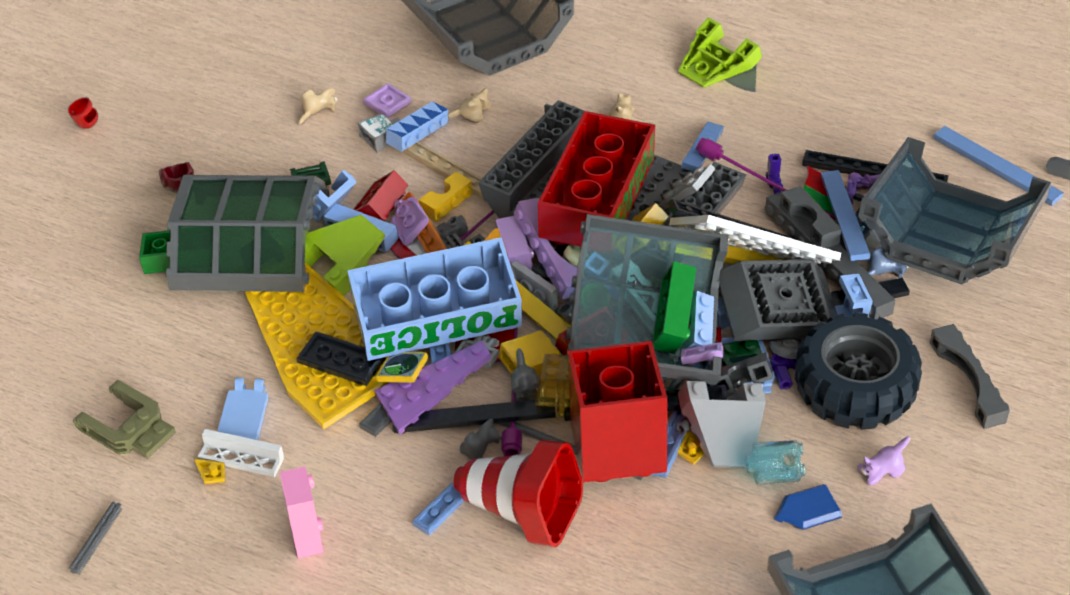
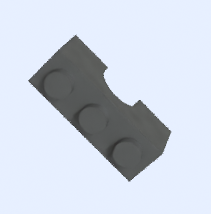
M766 352L722 367L717 385H726V394L735 392L737 386L745 382L762 383L773 379V370Z

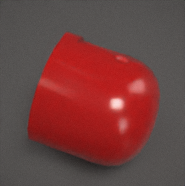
M88 97L75 100L68 108V114L80 128H91L98 121V112L92 107V102Z

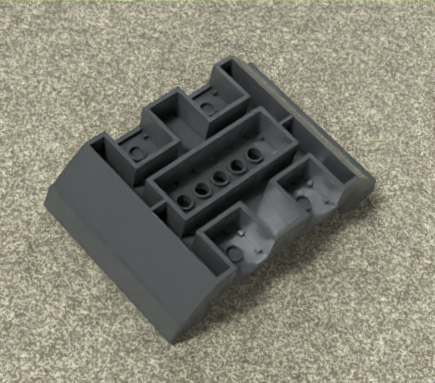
M558 100L478 182L484 201L489 204L499 219L514 216L518 201L534 198L540 199L584 110ZM654 155V161L627 220L631 221L637 214L655 203L661 207L659 204L664 200L663 195L673 189L672 185L678 179L683 180L691 171L682 169L681 165ZM713 162L712 166L715 168V171L697 192L681 200V202L720 214L741 189L747 174ZM670 208L663 209L669 216L662 224L664 226H669L670 218L676 217L673 216ZM650 239L644 247L632 253L630 259L634 264L638 265L641 271L649 275H655L660 280L665 274L669 251L661 250L658 240ZM558 244V249L565 251L570 244ZM614 247L612 254L607 252L598 253L615 263H623L624 256L616 247ZM592 251L587 252L588 256L586 257V260L591 256V254L593 253ZM675 252L673 261L680 263L686 254Z

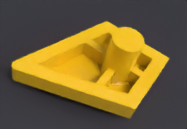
M691 430L686 433L677 455L694 465L705 454L699 445L701 442Z
M194 460L204 484L226 482L224 462Z

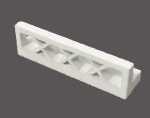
M205 429L202 434L204 445L198 455V459L224 462L226 467L271 477L276 476L284 460L281 445ZM209 449L217 450L218 452L212 456L206 455ZM235 454L237 458L227 460L224 456ZM249 458L256 460V462L251 464H245L243 461ZM268 462L275 463L272 469L264 468L262 465Z

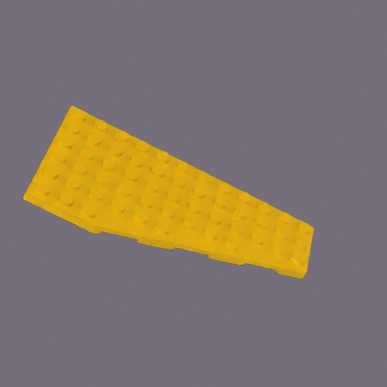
M281 240L278 241L282 246L286 260L279 263L275 258H272L260 266V274H295L296 254ZM243 262L235 266L236 273L254 274V269L245 268ZM305 262L306 273H309V284H306L304 292L244 291L288 396L322 429H325L375 397L374 390L390 382L377 381L376 375L382 365L369 384L364 386L297 363L296 358L315 332L364 347L353 304Z

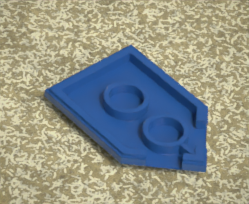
M826 484L785 495L774 520L779 522L785 521L795 525L794 527L804 530L842 518V513Z

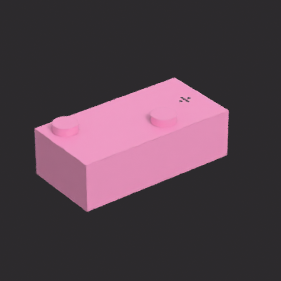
M306 466L280 472L298 558L324 553L319 532L323 531L322 520L316 517L311 488L314 487L312 474L307 475Z

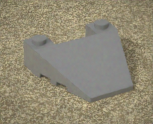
M686 381L678 392L681 412L684 417L687 416L692 426L690 428L693 434H697L701 442L699 445L712 467L750 468L766 404L762 383H743L734 394L735 400H709L705 381Z

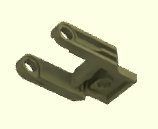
M116 380L109 387L110 393L113 392L118 399L122 400L125 405L136 412L120 425L117 431L84 412H80L73 419L74 425L82 433L118 455L130 453V450H134L147 459L176 433L175 427L162 420L158 402L120 380Z

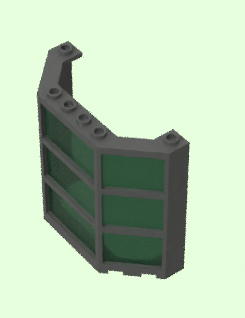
M183 175L167 222V230L170 231V242H167L169 269H166L169 290L304 292L306 284H309V273H306L305 238L307 230H310L311 227L310 218H313V206H316L317 201L316 194H319L321 190L329 198V189H326L325 181L316 176Z

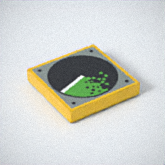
M403 352L388 356L376 375L377 381L414 383L428 359L427 352Z

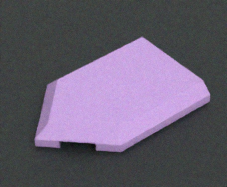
M415 197L395 201L394 207L396 211L395 216L391 219V224L396 226L398 237L403 245L411 244L429 222L427 215Z

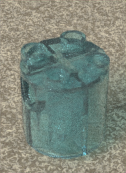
M797 440L753 443L752 455L746 456L747 473L753 472L757 485L800 482L801 478L806 474L805 465L801 464L800 455H803L802 442L798 443ZM784 457L790 460V466L784 463Z

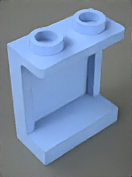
M345 170L339 174L331 186L335 192L329 198L321 190L319 194H316L317 201L316 206H313V218L317 222L321 221L324 218L323 216L336 203L342 202L352 190L356 181L351 174Z
M860 275L840 276L839 282L846 296L843 305L835 306L837 314L851 317L854 313H865L869 316L873 301Z

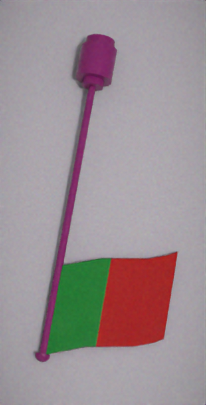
M702 137L698 142L696 151L713 162L722 158L781 191L787 190L723 155V146L711 139ZM807 166V179L803 189L809 193L810 197L832 219L836 220L821 179V172Z

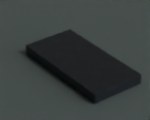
M315 332L296 359L299 364L367 386L384 362L385 357L368 361L364 347Z

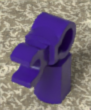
M777 153L770 154L768 156L766 178L783 187L779 174L781 157ZM768 184L770 188H773L774 194L781 192V190Z
M777 354L772 355L770 364L780 389L791 388L793 382L788 369H795L796 359L784 358Z

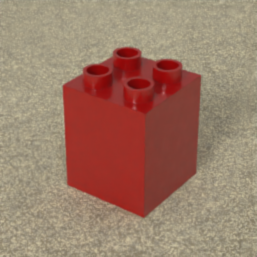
M652 341L568 351L571 428L583 483L593 481L606 482L610 479L633 476L647 477L651 474L667 472V395Z

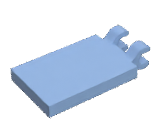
M236 377L234 391H228L217 432L258 440L269 398L268 393L265 392L266 386L263 385L264 379L256 378L253 390L246 389V384H243L244 378Z

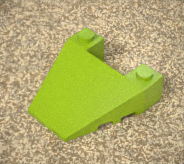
M708 17L697 29L696 37L691 42L690 50L685 55L678 72L705 88L752 69L762 58V53L759 45L747 38L734 52L718 44L724 37L722 26Z
M362 214L308 232L305 238V262L311 267L323 255L329 258L335 266L323 277L338 292L345 296L350 291L347 270L368 266L369 258L375 254L385 234ZM295 242L290 248H291V249L293 250V252L296 254V242Z

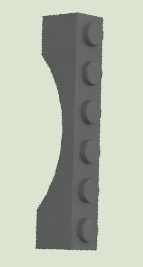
M954 324L932 329L930 344L936 354L956 365L970 379L977 396L975 416L983 429L1005 424L1010 413L1009 405L1003 401L998 388L994 387L989 374L985 373L980 360L974 356L972 348L965 342L962 332L958 331Z

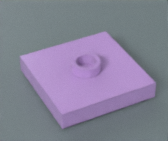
M389 83L363 99V104L378 114H384L387 118L411 103V97Z

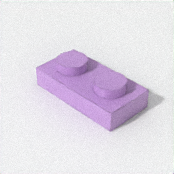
M722 342L682 349V365H696L706 360L711 362L713 356L723 358Z

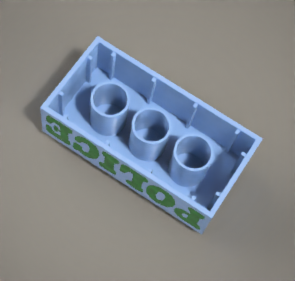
M502 238L347 270L351 298L368 361L522 327V300Z

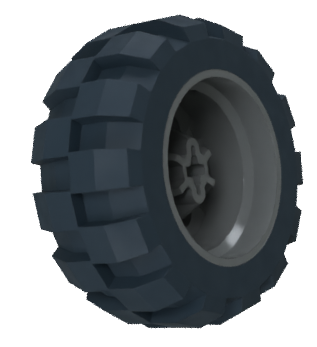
M854 313L851 317L839 314L830 317L826 324L823 322L818 323L801 341L797 351L795 381L798 384L797 389L806 405L811 404L812 411L823 420L830 418L834 420L836 426L849 429V425L860 426L861 430L875 429L878 423L882 422L886 426L910 409L916 400L917 391L919 390L922 361L916 345H912L913 342L910 336L902 328H893L891 321L882 317L878 319L869 318L868 314Z

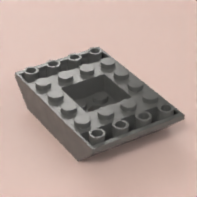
M814 260L740 261L720 271L719 290L734 341L805 338L807 333L818 323L823 322L826 324L830 317L838 315L824 271ZM781 292H785V294L789 295V298L784 297Z

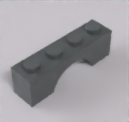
M801 186L781 192V209L789 217L804 218L812 223L810 240L816 246L828 248L840 243L841 227L810 197L808 192Z

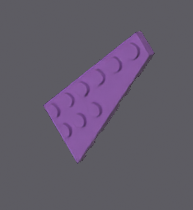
M480 341L423 367L414 383L390 382L375 389L378 400L399 435L405 431L404 428L410 423L414 424L418 421V417L423 412L431 410L449 395L454 386L457 384L461 385L465 381L464 378L470 373H475L492 358L491 353L483 341Z

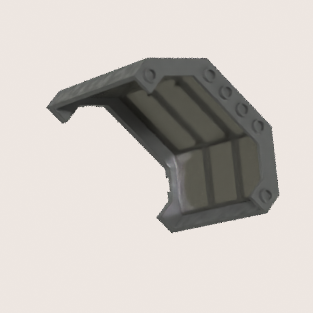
M401 0L460 62L488 75H493L546 53L574 15L573 0Z

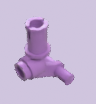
M853 172L848 176L846 191L852 205L856 189L862 186L870 189L880 174L873 176L867 174L862 177L860 174Z

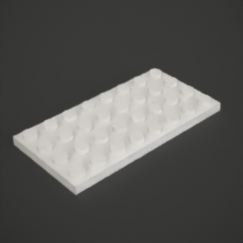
M711 215L670 218L669 226L729 235V246L740 245L741 249L752 251V249L758 250L757 253L772 254L773 258L784 260V258L789 260H814L817 264H821V262L831 264L832 261H840L841 253Z

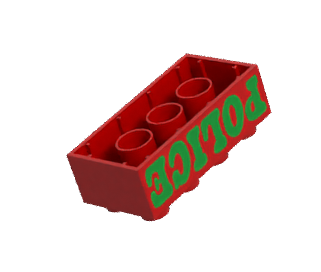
M584 111L538 201V238L551 240L559 245L570 244L581 247L583 234L580 233L581 222H585L587 214L627 220L654 161L656 125ZM591 230L588 249L592 252L612 254L620 234Z

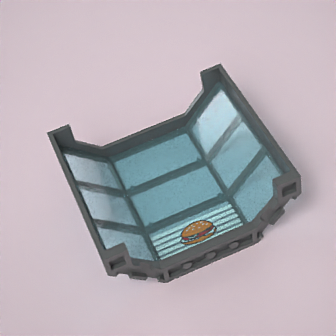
M587 214L585 222H581L580 233L583 236L577 273L576 276L573 275L571 287L575 289L574 293L571 292L569 304L573 305V308L568 313V322H571V327H567L566 339H569L567 355L568 351L652 341L661 280L673 261L697 267L693 294L699 291L714 297L712 344L716 343L719 275L728 252L729 235ZM682 345L675 354L654 349L661 377L687 381H705L708 384L717 385L721 376L722 357L713 356L711 362L706 360L696 365H682Z

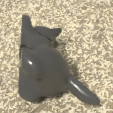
M518 348L516 352L517 368L511 374V389L515 393V401L539 399L536 388L541 386L540 377L535 369L526 365L524 354Z
M492 418L485 422L476 434L472 431L465 437L464 442L460 445L461 454H465L469 459H479L483 457L489 443H500L499 440L502 437L499 435L497 427H492L494 422Z

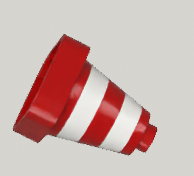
M544 439L537 443L532 454L471 459L464 466L457 468L453 478L454 489L460 492L464 501L520 525L529 543L549 547H557L561 544L581 504L583 496V479L571 445L565 442Z

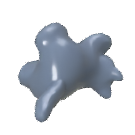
M882 247L876 248L871 252V258L867 262L869 264L868 273L871 276L895 272L899 278H902V275L908 269L906 265L887 259L884 254L885 250Z

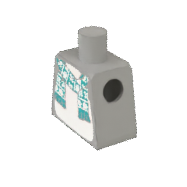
M380 114L357 122L359 136L378 153L388 146L386 144V129L400 121V119L396 117L390 120L384 114Z

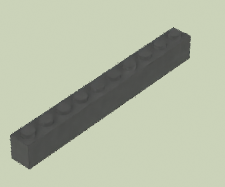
M781 192L766 197V214L789 237L815 245L810 240L812 223L804 218L789 217L780 207ZM840 244L826 248L841 253L840 261H832L831 264L823 262L818 264L830 279L843 291L839 282L840 276L859 274L873 301L869 317L878 319L879 317L884 318L892 315L895 299L856 260L850 261L848 252Z

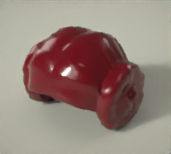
M189 162L159 169L160 181L163 187H168L175 192L179 190L183 175H194V169Z

